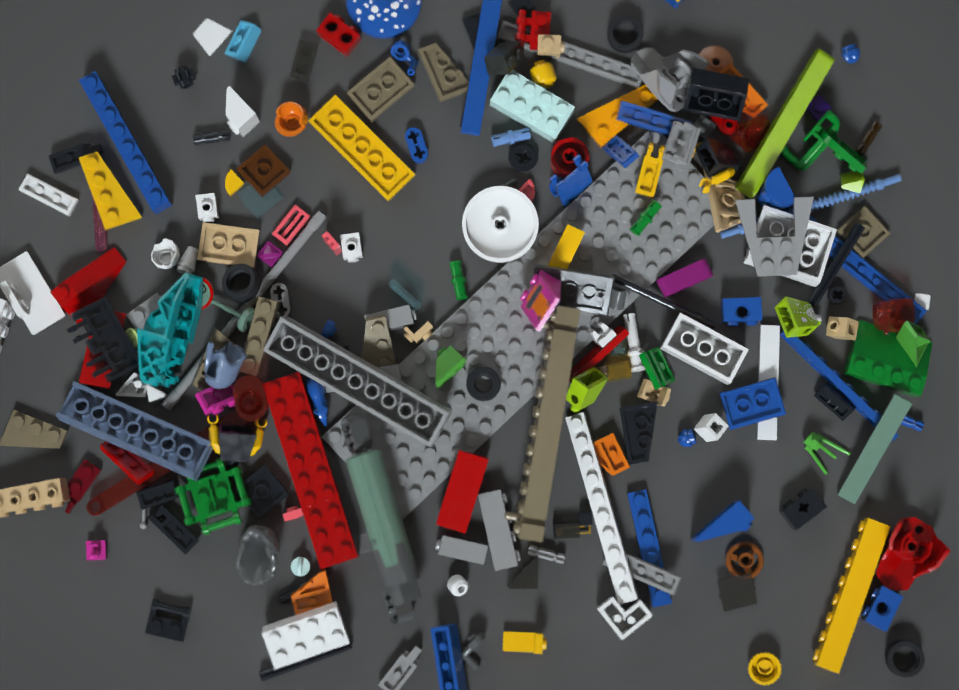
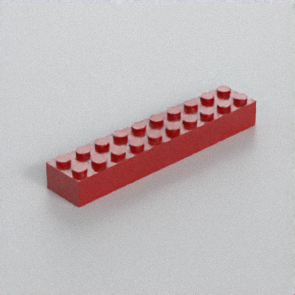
M297 372L263 383L262 385L320 569L359 557L310 399L306 392L302 374Z

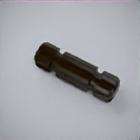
M877 121L872 122L869 127L870 129L867 130L855 150L861 156L865 155L877 133L882 128V125Z

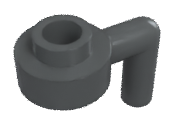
M481 631L478 634L474 632L467 639L470 643L461 651L462 658L475 671L480 667V664L470 653L486 638Z

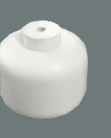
M462 575L452 576L447 583L448 589L455 596L464 595L469 586Z

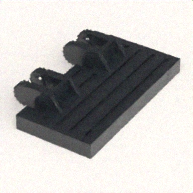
M106 297L71 314L74 322L81 318L83 321L67 329L68 333H73L83 326L87 331L73 339L74 344L92 336V338L85 341L93 356L100 352L102 354L86 363L87 367H92L103 360L106 366L92 373L93 378L111 370L110 373L104 375L109 383L139 367L138 354Z

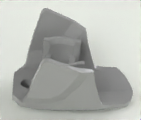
M644 48L636 51L631 58L632 67L645 85L666 108L673 112H678L684 107L692 68L706 70L709 64L705 58L693 51L684 49L663 58L655 48Z

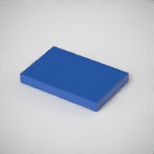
M775 377L719 393L730 430L786 415Z

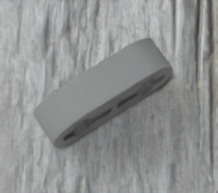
M276 283L271 287V300L283 303V307L287 309L283 316H290L291 307L288 289L284 284ZM277 287L285 290L281 294L282 300H279L278 295L274 294V291H277ZM278 313L277 318L280 319L282 316Z

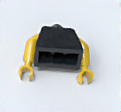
M705 138L703 142L696 143L694 152L697 153L707 176L712 178L701 179L699 187L705 186L702 191L703 193H708L711 185H717L731 178L735 171L741 168L742 160L736 158L729 145L710 138Z
M216 414L217 420L215 422H210L208 415L207 421L210 424L209 441L215 453L220 454L221 460L227 461V468L233 469L239 466V462H248L250 456H253L261 448L264 435L263 428L267 426L266 419H264L262 426L258 424L259 417H257L254 421L255 426L219 424L217 427L218 415Z

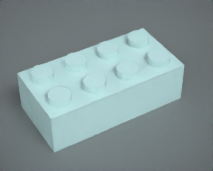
M514 70L505 75L490 99V106L554 144L575 109V106Z

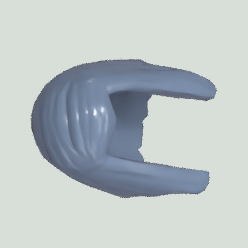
M209 341L205 358V381L209 386L216 389L227 388L237 378L243 361L246 358V352L243 348L233 345L231 342H228L219 350H213L214 343Z

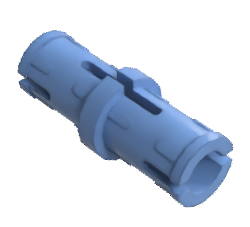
M526 127L515 131L507 130L506 133L491 135L493 147L504 144L513 145L514 142L531 139L530 132H528L529 128Z

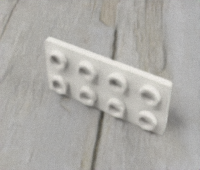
M28 252L22 253L0 267V288L17 316L24 320L32 335H36L66 316L60 304L50 293L51 289Z

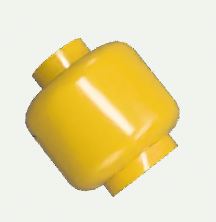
M540 60L535 62L534 66L530 69L532 82L544 89L554 85L557 77L553 64Z

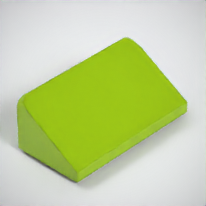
M852 171L840 174L843 189L857 193L861 192L865 181L863 173Z

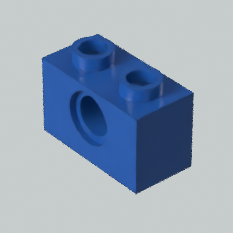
M761 297L725 298L720 301L721 324L727 323V327L738 326V323L754 326L757 325V322L762 321ZM737 308L745 309V317H740L737 314Z
M878 585L871 592L870 598L872 599L869 605L864 607L861 613L863 616L861 620L887 632L903 596L884 586ZM880 602L885 606L884 611L881 613L877 611V605Z

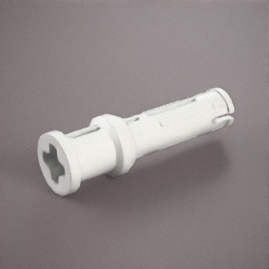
M635 313L623 315L626 330L629 332L627 336L629 344L627 356L630 357L631 362L630 372L645 370L639 357L640 354L644 353V350L640 347Z

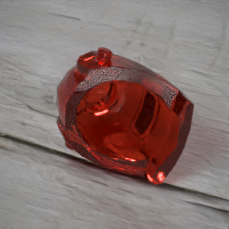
M897 298L873 305L874 326L879 331H884L885 335L889 334V332H899L906 321L912 323L915 321L913 299Z

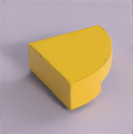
M232 169L228 172L225 179V187L230 196L244 185V182Z

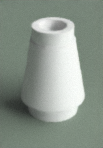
M191 246L187 247L176 265L178 267L177 272L183 275L195 272L198 249Z

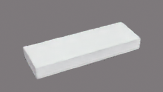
M28 173L18 189L69 217L79 201L77 198Z

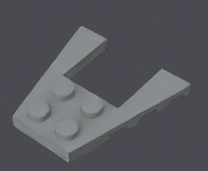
M814 197L793 198L794 236L756 238L755 199L735 200L757 276L797 275Z

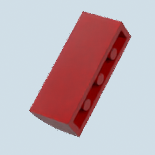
M114 311L123 327L126 313ZM87 346L79 383L110 389L111 382L108 383L104 375L110 373L111 370L95 378L92 376L94 371L106 367L103 360L92 367H87V362L102 355L100 352L93 356Z
M459 450L436 525L466 533L489 458Z

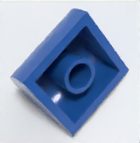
M779 167L771 171L760 187V195L757 196V199L761 206L766 205L781 211L793 205L795 195Z

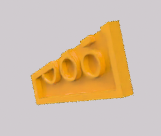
M644 85L577 118V121L602 148L609 140L629 125L616 120L621 101L649 108L658 99Z

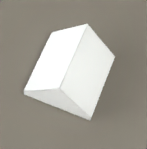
M147 385L146 387L150 403H155L168 396L165 392L152 385Z

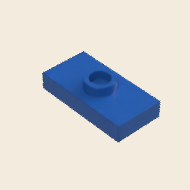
M617 135L602 146L604 151L624 168H627L639 157L638 153Z

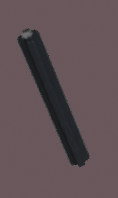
M856 223L823 275L821 282L807 301L812 307H817L863 233L865 229L863 225Z
M349 640V644L277 669L272 666L259 672L260 679L265 681L352 649L351 641Z

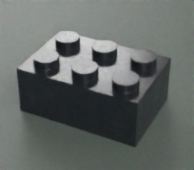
M692 68L683 111L740 121L747 98L749 78Z

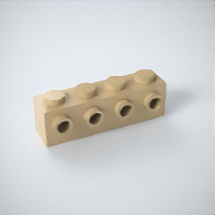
M57 478L0 489V518L8 517L10 512H15L16 515L28 513L27 509L34 508V511L45 510L47 505H52V508L64 506V502L70 501L67 478Z

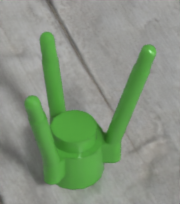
M813 431L803 442L806 445L804 449L810 453L823 473L827 475V470L813 449L817 451L821 448L832 458L836 459L837 456L823 445V442L842 453L851 455V453Z

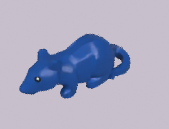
M304 375L307 378L306 392L311 399L313 412L326 427L329 414V404L325 398L326 389L322 384Z

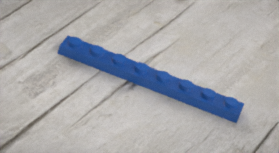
M782 331L780 336L828 383L856 406L855 409L875 428L882 414L876 409L872 410L868 406L869 402L863 396H858L850 383H844L840 379L841 375L835 369L831 370L826 365L827 361L822 356L814 354L810 344L807 342L803 343L798 337L787 338L784 331ZM895 433L891 442L899 436L897 433Z

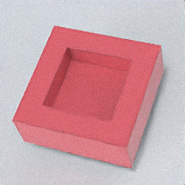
M297 506L287 508V513L283 514L284 521L304 516L302 508L298 509Z

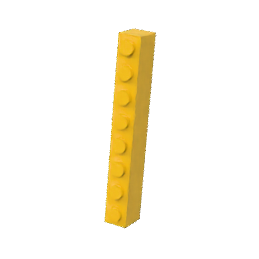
M864 518V521L861 520L857 529L859 532L858 538L854 539L851 550L853 552L851 558H847L845 575L840 577L838 586H840L839 592L832 599L833 609L831 612H828L825 619L827 626L825 631L822 630L819 636L821 643L819 648L815 649L812 656L814 665L839 674L891 526L870 518Z

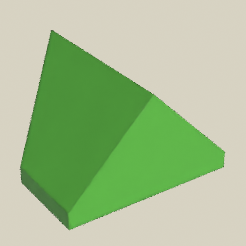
M906 321L896 338L917 367L931 340L921 326Z

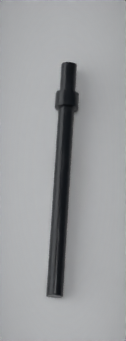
M615 274L612 275L615 276L614 283L679 314L682 313L712 330L714 329L716 322L703 317V314L697 311H690Z

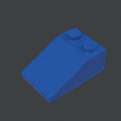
M739 500L733 501L697 532L691 540L699 542L739 531H746L753 525L751 521L755 518Z

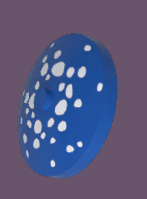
M346 0L348 14L354 25L363 33L380 39L397 37L408 31L418 19L421 10V0Z

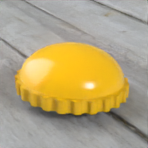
M770 652L757 653L750 660L748 673L750 678L755 683H759V685L773 684L781 674L780 660Z

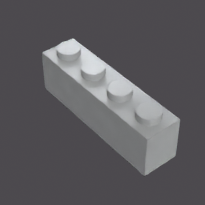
M501 490L479 494V503L495 571L518 566L517 562L521 560L519 551L514 550L513 543L516 542L515 533L510 531L509 523H512V520L505 519L506 511L504 505L508 504L506 494L501 493Z

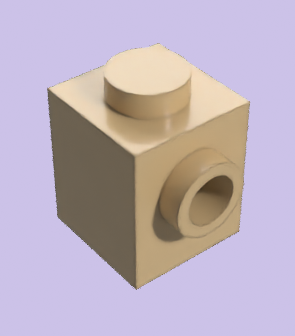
M829 317L826 335L835 339L856 340L859 321L848 317Z

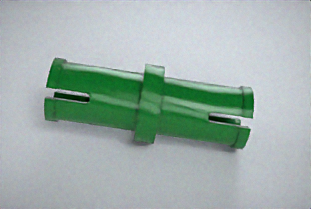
M653 199L644 212H640V217L629 230L639 237L645 227L653 222V217L662 206Z
M452 261L449 265L452 274L451 284L454 285L456 300L467 299L466 277H463L461 261Z

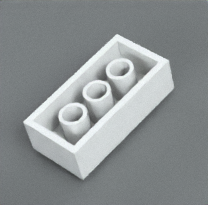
M682 313L677 316L660 348L726 385L732 382L749 350Z
M337 601L262 627V635L275 669L349 644V635Z

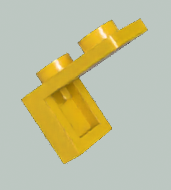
M503 632V651L542 654V650H546L547 638H543V633Z

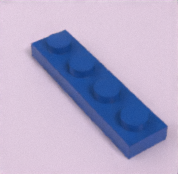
M625 101L620 102L616 116L617 121L667 136L670 134L674 121L682 124L687 122L691 125L693 123Z

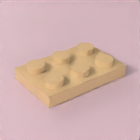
M203 222L197 260L232 266L235 264H246L251 268H255L260 230Z

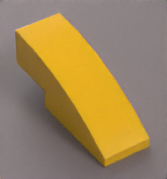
M567 224L548 266L568 269L585 232Z

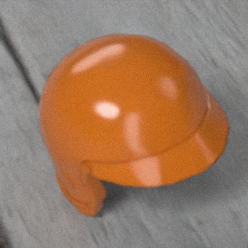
M290 101L281 104L277 108L275 127L281 135L296 136L306 128L308 114L302 105Z

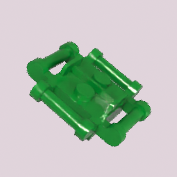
M221 457L217 458L214 462L205 464L201 472L202 474L219 468V474L197 481L187 477L189 484L175 488L185 515V526L201 522L204 535L234 523L236 525L241 524L240 508L252 504L251 498H248L241 475L243 473L242 468L236 467L227 471ZM233 476L241 499L239 502H237L230 479ZM188 491L192 492L198 512L197 516L192 515L186 495ZM233 513L231 517L208 524L207 520Z

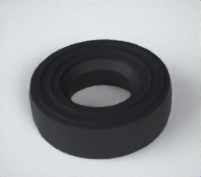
M481 366L470 372L467 377L466 387L474 399L489 401L499 393L501 380L494 369ZM485 376L490 379L491 387L489 390L480 391L476 387V381L479 377Z

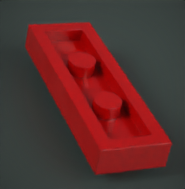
M107 441L100 445V450L138 485L153 476L154 470L138 455Z

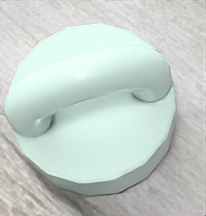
M297 557L291 563V570L297 576H304L310 571V562L304 557Z

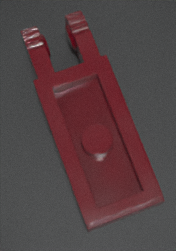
M86 459L68 483L69 495L73 498L65 510L68 514L83 499L102 471Z

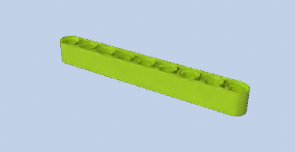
M820 48L813 53L737 182L736 190L750 199L757 194L835 60L834 57Z

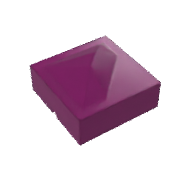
M268 241L256 256L273 268L284 253Z

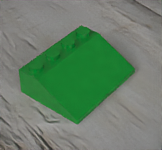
M859 320L856 340L852 341L843 375L906 395L919 397L922 395L926 382L933 343H928L916 367L896 338L899 332Z

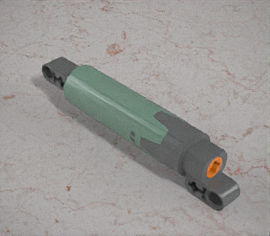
M358 413L341 419V429L347 448L351 453L357 454L348 458L346 464L385 589L383 591L385 606L390 621L397 625L414 618V609L411 601L422 598L416 580L420 576L382 452L378 449L367 450L372 447V439L363 414Z

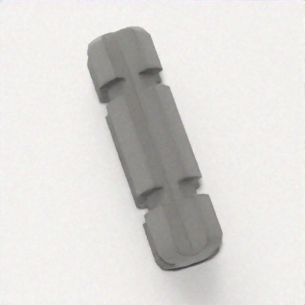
M530 545L528 548L529 555H537L539 558L550 561L555 560V562L563 564L566 555L563 553H555L553 550L542 547L538 548L535 545Z

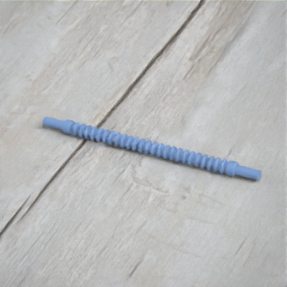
M897 174L882 180L878 178L874 182L869 181V184L864 183L860 193L844 189L843 192L839 191L838 194L834 192L833 196L829 194L828 197L823 196V199L819 197L817 201L813 199L811 212H813V209L818 210L819 207L823 209L824 206L828 207L829 204L834 205V202L836 204L839 201L844 202V199L848 201L850 197L854 199V196L859 197L860 194L863 196L865 192L869 194L870 191L875 192V189L877 191L882 190L885 186L900 182L901 176ZM793 207L792 209L787 208L786 211L785 209L782 210L794 215ZM742 223L736 227L721 231V239L739 233L741 235L745 234Z

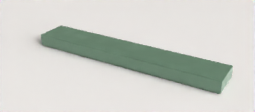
M894 394L839 490L838 495L853 504L857 502L912 405L911 402Z

